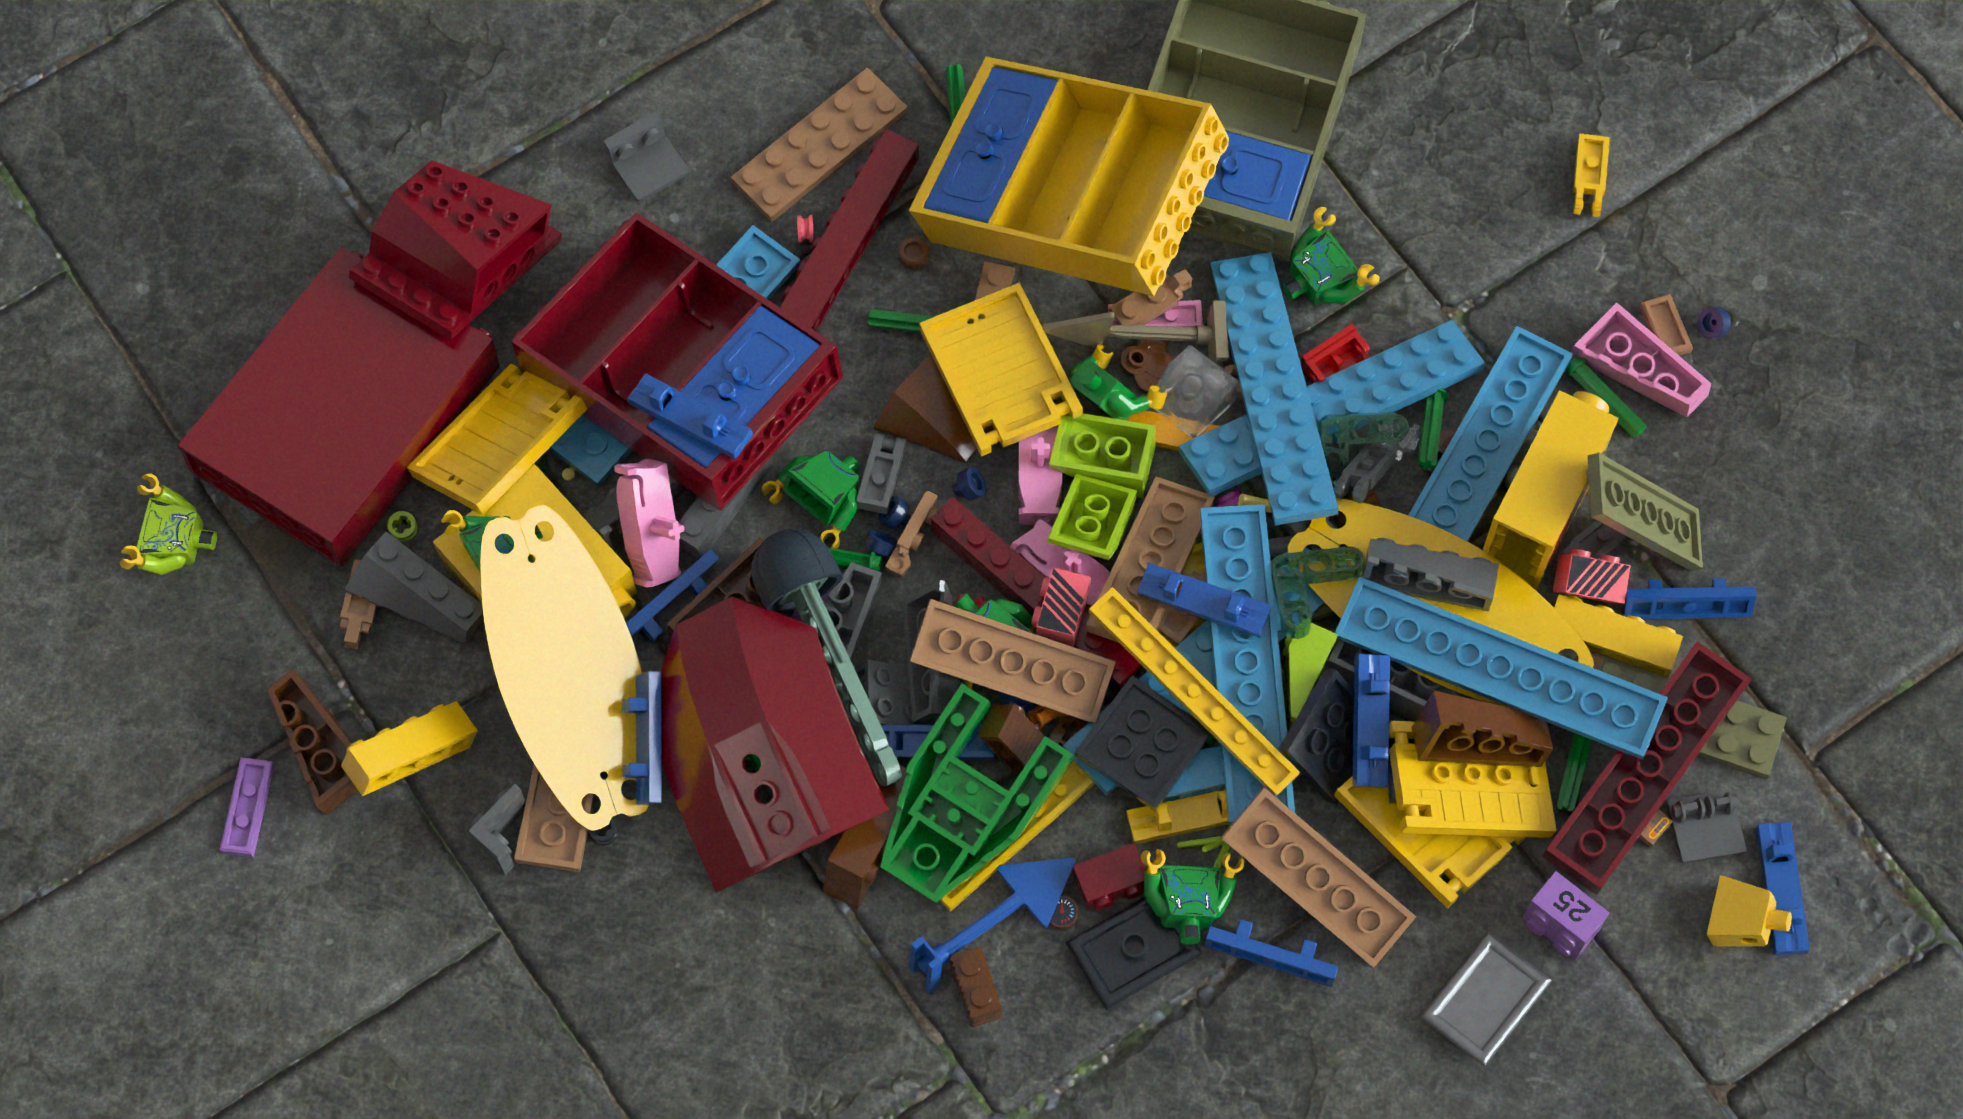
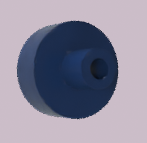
M1722 307L1705 308L1698 316V329L1706 338L1722 337L1730 329V316Z
M969 467L958 473L957 484L953 485V491L956 496L963 495L966 499L973 501L985 495L986 483L978 469Z
M897 495L893 496L888 513L879 514V522L890 529H894L900 524L906 527L911 519V516L907 514L909 510L908 502Z
M871 529L864 540V544L871 549L870 555L872 552H876L877 556H891L896 548L897 540L884 532Z

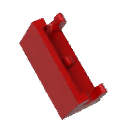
M1352 323L1304 354L1301 359L1302 372L1311 384L1320 383L1326 377L1370 358L1367 353L1370 351V347Z

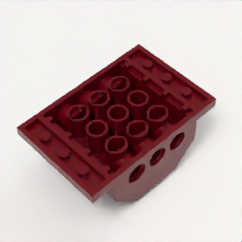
M431 160L393 192L372 229L369 253L350 269L349 279L451 340L561 242L562 233L548 225L551 204Z

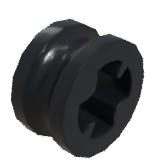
M613 817L607 825L608 827L612 825V829L606 831V836H600L598 831L594 833V830L588 829L593 842L598 845H608L615 841L619 830Z

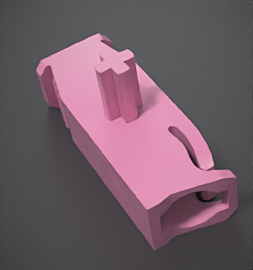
M1059 425L1019 441V500L1022 506L1019 509V524L1035 525L1041 519L1048 525H1054L1060 512L1062 472L1049 467Z
M647 458L639 463L617 464L614 466L615 472L624 474L618 479L616 495L625 551L635 573L633 575L634 583L643 587H654L680 577L682 572L681 568L678 567L679 539H681L680 533L684 532V525L678 524L675 518L667 463Z
M1039 519L1032 530L1015 540L1010 547L1044 577L1050 578L1053 567L1091 577L1090 591L1084 609L1090 616L1091 614L1088 611L1097 602L1110 572L1088 554L1047 543L1052 527Z

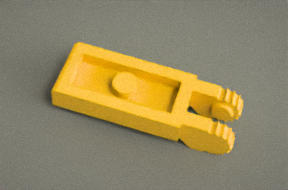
M1579 133L1573 193H1575L1573 214H1581L1584 204L1583 194L1594 195L1591 208L1592 216H1600L1602 197L1606 189L1610 137Z

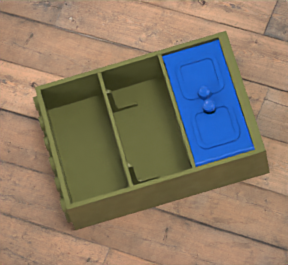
M1325 0L1178 1L1148 91L1210 103L1229 136L1228 147L1221 154L1217 162L1216 172L1213 178L1208 181L1204 190L1203 200L1196 207L1187 232L1260 253L1271 252L1274 257L1290 261L1361 45L1366 14L1360 13L1354 8H1342L1332 5Z

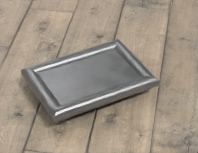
M1487 931L1420 1018L1485 1067L1552 980Z

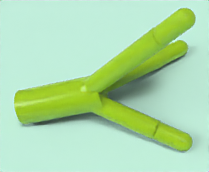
M1221 836L1182 841L1176 844L1179 849L1203 846V852H1208L1222 846L1213 868L1221 867L1222 858L1230 848L1220 838Z

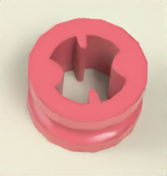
M801 215L797 216L798 243H803L806 239L810 243H814L813 215H809L806 219L802 218Z

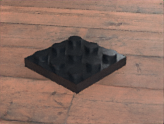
M1326 668L1278 749L1327 802L1338 804L1339 800L1334 796L1337 789L1353 776L1354 689L1337 670Z
M1132 675L1076 749L1074 755L1143 804L1156 811L1212 734L1198 720Z

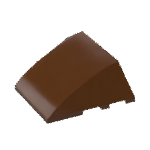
M930 353L893 392L874 425V429L880 432L887 431L907 439V442L914 441L929 447L931 451L966 463L978 449ZM989 426L987 428H984L983 430L986 434L988 432L993 431L994 428L993 426Z

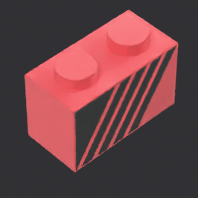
M1571 549V554L1558 555L1553 586L1554 593L1574 595L1606 603L1625 604L1631 565L1619 563V557L1601 555L1600 559L1590 558L1591 552Z
M1053 567L1050 578L1044 577L1040 591V596H1044L1042 607L1036 606L1031 625L1036 626V635L1074 647L1090 591L1091 577Z

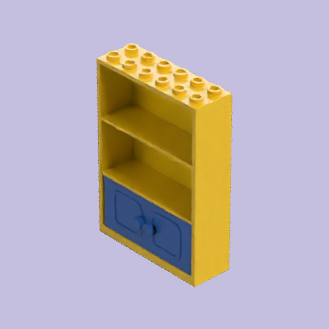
M985 57L909 211L932 243L1155 296L1158 287L1165 280L1166 270L1171 260L1177 255L1179 243L1184 232H1187L1191 225V217L1196 207L1203 200L1204 190L1208 181L1213 178L1216 172L1217 162L1221 154L1228 147L1229 136L1210 103Z

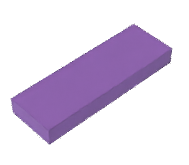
M240 758L219 849L221 853L254 858L275 766L272 761Z

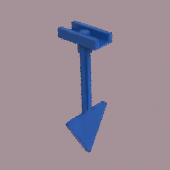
M1063 858L999 865L997 873L1014 894L942 945L937 944L931 948L923 937L914 941L911 944L909 970L915 973L921 969L927 975L925 989L930 994L940 986L942 966L950 961L952 955L1021 906H1025L1041 926L1047 928L1073 870L1075 859Z

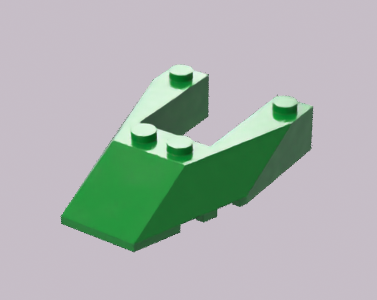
M964 684L960 685L907 765L906 776L898 798L896 813L880 865L882 869L935 903L939 902L1020 837L1074 761L1073 753L1044 736L1008 791L959 760L958 758L991 710L989 700Z

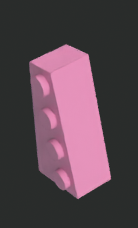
M1617 302L1573 346V359L1577 356L1581 359L1585 358L1587 360L1586 364L1590 368L1685 417H1688L1709 395L1711 383Z

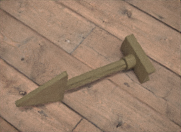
M1213 300L1206 313L1207 326L1196 325L1195 328L1123 324L1112 326L1115 319L1114 312L1042 325L1045 333L1094 349L1098 344H1103L1108 336L1122 339L1192 341L1195 344L1208 345L1209 370L1222 371L1223 360H1228L1229 358L1225 301Z

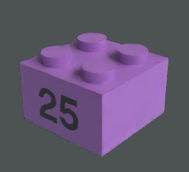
M1555 871L1531 900L1523 919L1533 933L1538 936L1544 935L1551 940L1553 947L1565 957L1570 955L1576 960L1599 932L1609 912Z

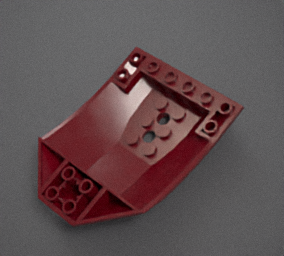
M730 597L676 624L661 669V762L685 825L716 893L889 810L837 692L816 631L817 627L736 597ZM749 754H755L761 760V767L756 773H751L745 768L744 760ZM763 784L768 785L773 791V798L769 803L762 802L758 796V790Z

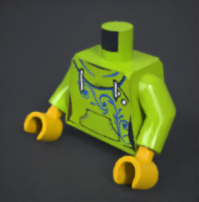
M149 473L142 476L144 480L150 482L151 489L139 485L137 486L138 492L141 495L152 493L154 498H149L137 548L131 545L124 547L121 551L122 554L129 555L132 560L122 559L120 566L124 569H130L137 565L138 569L164 575L182 568L184 565L193 564L198 548L214 550L217 542L216 531L203 530V521L196 508L170 488L164 485L159 487V481L155 475Z

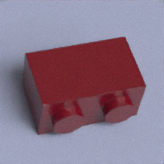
M1133 843L1073 865L1072 875L1086 910L1095 908L1096 911H1100L1112 906L1114 900L1126 896L1127 899H1133L1144 893V872L1146 869L1137 847Z

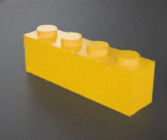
M1558 595L1554 608L1577 632L1589 651L1666 677L1670 676L1683 638L1682 635L1676 634L1669 627H1655L1646 624L1643 619L1636 616L1625 617L1616 614L1607 606H1593L1584 603L1581 598L1574 595Z
M457 701L446 706L440 704L431 709L428 714L419 718L417 716L410 717L402 725L394 729L385 728L369 740H358L352 743L346 750L347 753L341 767L360 794L365 796L469 749L478 730Z

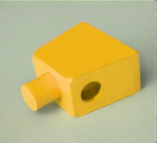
M1720 876L1707 936L1712 945L1717 947L1766 946L1771 929L1789 931L1792 915L1791 912L1775 910L1776 900L1770 891L1726 876Z

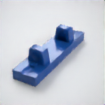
M646 373L627 398L630 405L735 460L753 436L751 428ZM668 398H671L666 407L663 408V405L668 400Z
M711 549L626 623L631 637L642 630L652 642L655 641L663 633V630L653 618L687 588L697 596L708 586L701 577L719 560L718 556Z
M1148 563L1137 591V595L1258 638L1261 637L1271 611V605L1151 563ZM1179 584H1182V587L1177 597V587Z
M1725 578L1712 579V587L1663 588L1661 580H1648V588L1627 589L1625 604L1622 605V615L1625 617L1636 616L1641 619L1752 617L1757 596L1755 586L1727 587Z
M1355 655L1352 786L1388 787L1389 655ZM1369 693H1379V695H1366V694H1369Z
M648 671L644 674L636 675V698L622 700L623 713H636V763L622 765L623 778H636V805H653L662 802L661 672Z
M881 725L887 737L889 747L891 746L897 760H911L934 726ZM984 725L979 726L958 758L959 760H994V752L978 737V733L981 732L980 728Z
M1791 822L1758 824L1756 834L1764 889L1773 894L1776 900L1775 910L1791 912L1792 915L1791 926L1788 932L1771 929L1774 955L1808 953L1810 947ZM1781 856H1786L1787 858L1786 862H1772Z
M1242 919L1239 922L1236 934L1212 926L1209 928L1205 942L1206 948L1323 985L1333 986L1339 966L1313 959L1317 946L1315 942L1304 940L1301 952L1297 954L1250 939L1253 923Z

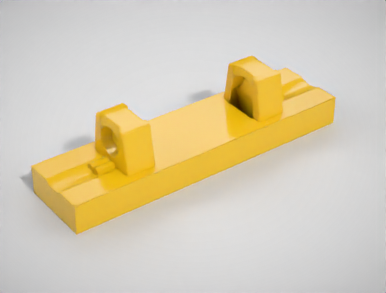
M1225 789L1161 803L1156 811L1148 806L1127 810L1126 815L1133 843L1136 845L1228 825ZM1218 801L1222 803V814L1220 813Z

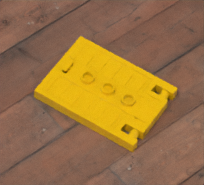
M1020 282L919 323L920 332L981 457L992 453L991 445L1001 442L1004 448L1060 425L1061 416L1070 413L1072 419L1083 415V408ZM1062 397L1064 402L1055 405L1053 400ZM993 426L994 430L985 434L983 429Z
M510 364L407 466V469L413 478L484 515L588 408L582 398L576 395L570 398L566 390L527 371L522 374L517 366Z
M1391 721L1389 723V738H1395V743L1389 749L1397 808L1406 812V816L1400 821L1401 833L1551 838L1557 832L1545 762L1541 767L1418 761L1415 742L1414 744H1409L1408 739L1414 740L1412 726L1415 722ZM1419 811H1424L1425 816H1420Z
M1353 776L1340 786L1334 795L1447 909L1456 902L1459 897L1457 894L1459 890L1465 894L1510 853L1513 848L1510 844L1513 841L1519 845L1526 838L1401 833L1400 821L1406 816V812L1398 810L1397 804L1389 803L1388 787L1352 786ZM1419 811V815L1425 816L1424 811ZM1443 874L1450 879L1447 884L1440 878Z

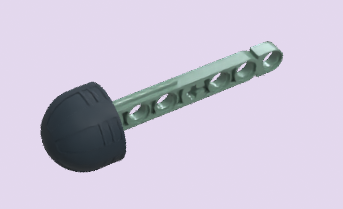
M785 529L772 534L759 546L752 561V579L762 604L766 609L777 613L797 608L804 623L817 627L816 631L837 692L859 744L869 759L868 763L876 780L883 787L900 781L901 769L891 746L889 747L887 737L821 598L822 595L836 587L843 579L834 556L820 538L806 530Z

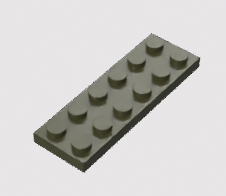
M1599 452L1588 455L1586 477L1590 488L1588 508L1591 517L1690 571L1703 569L1698 508Z

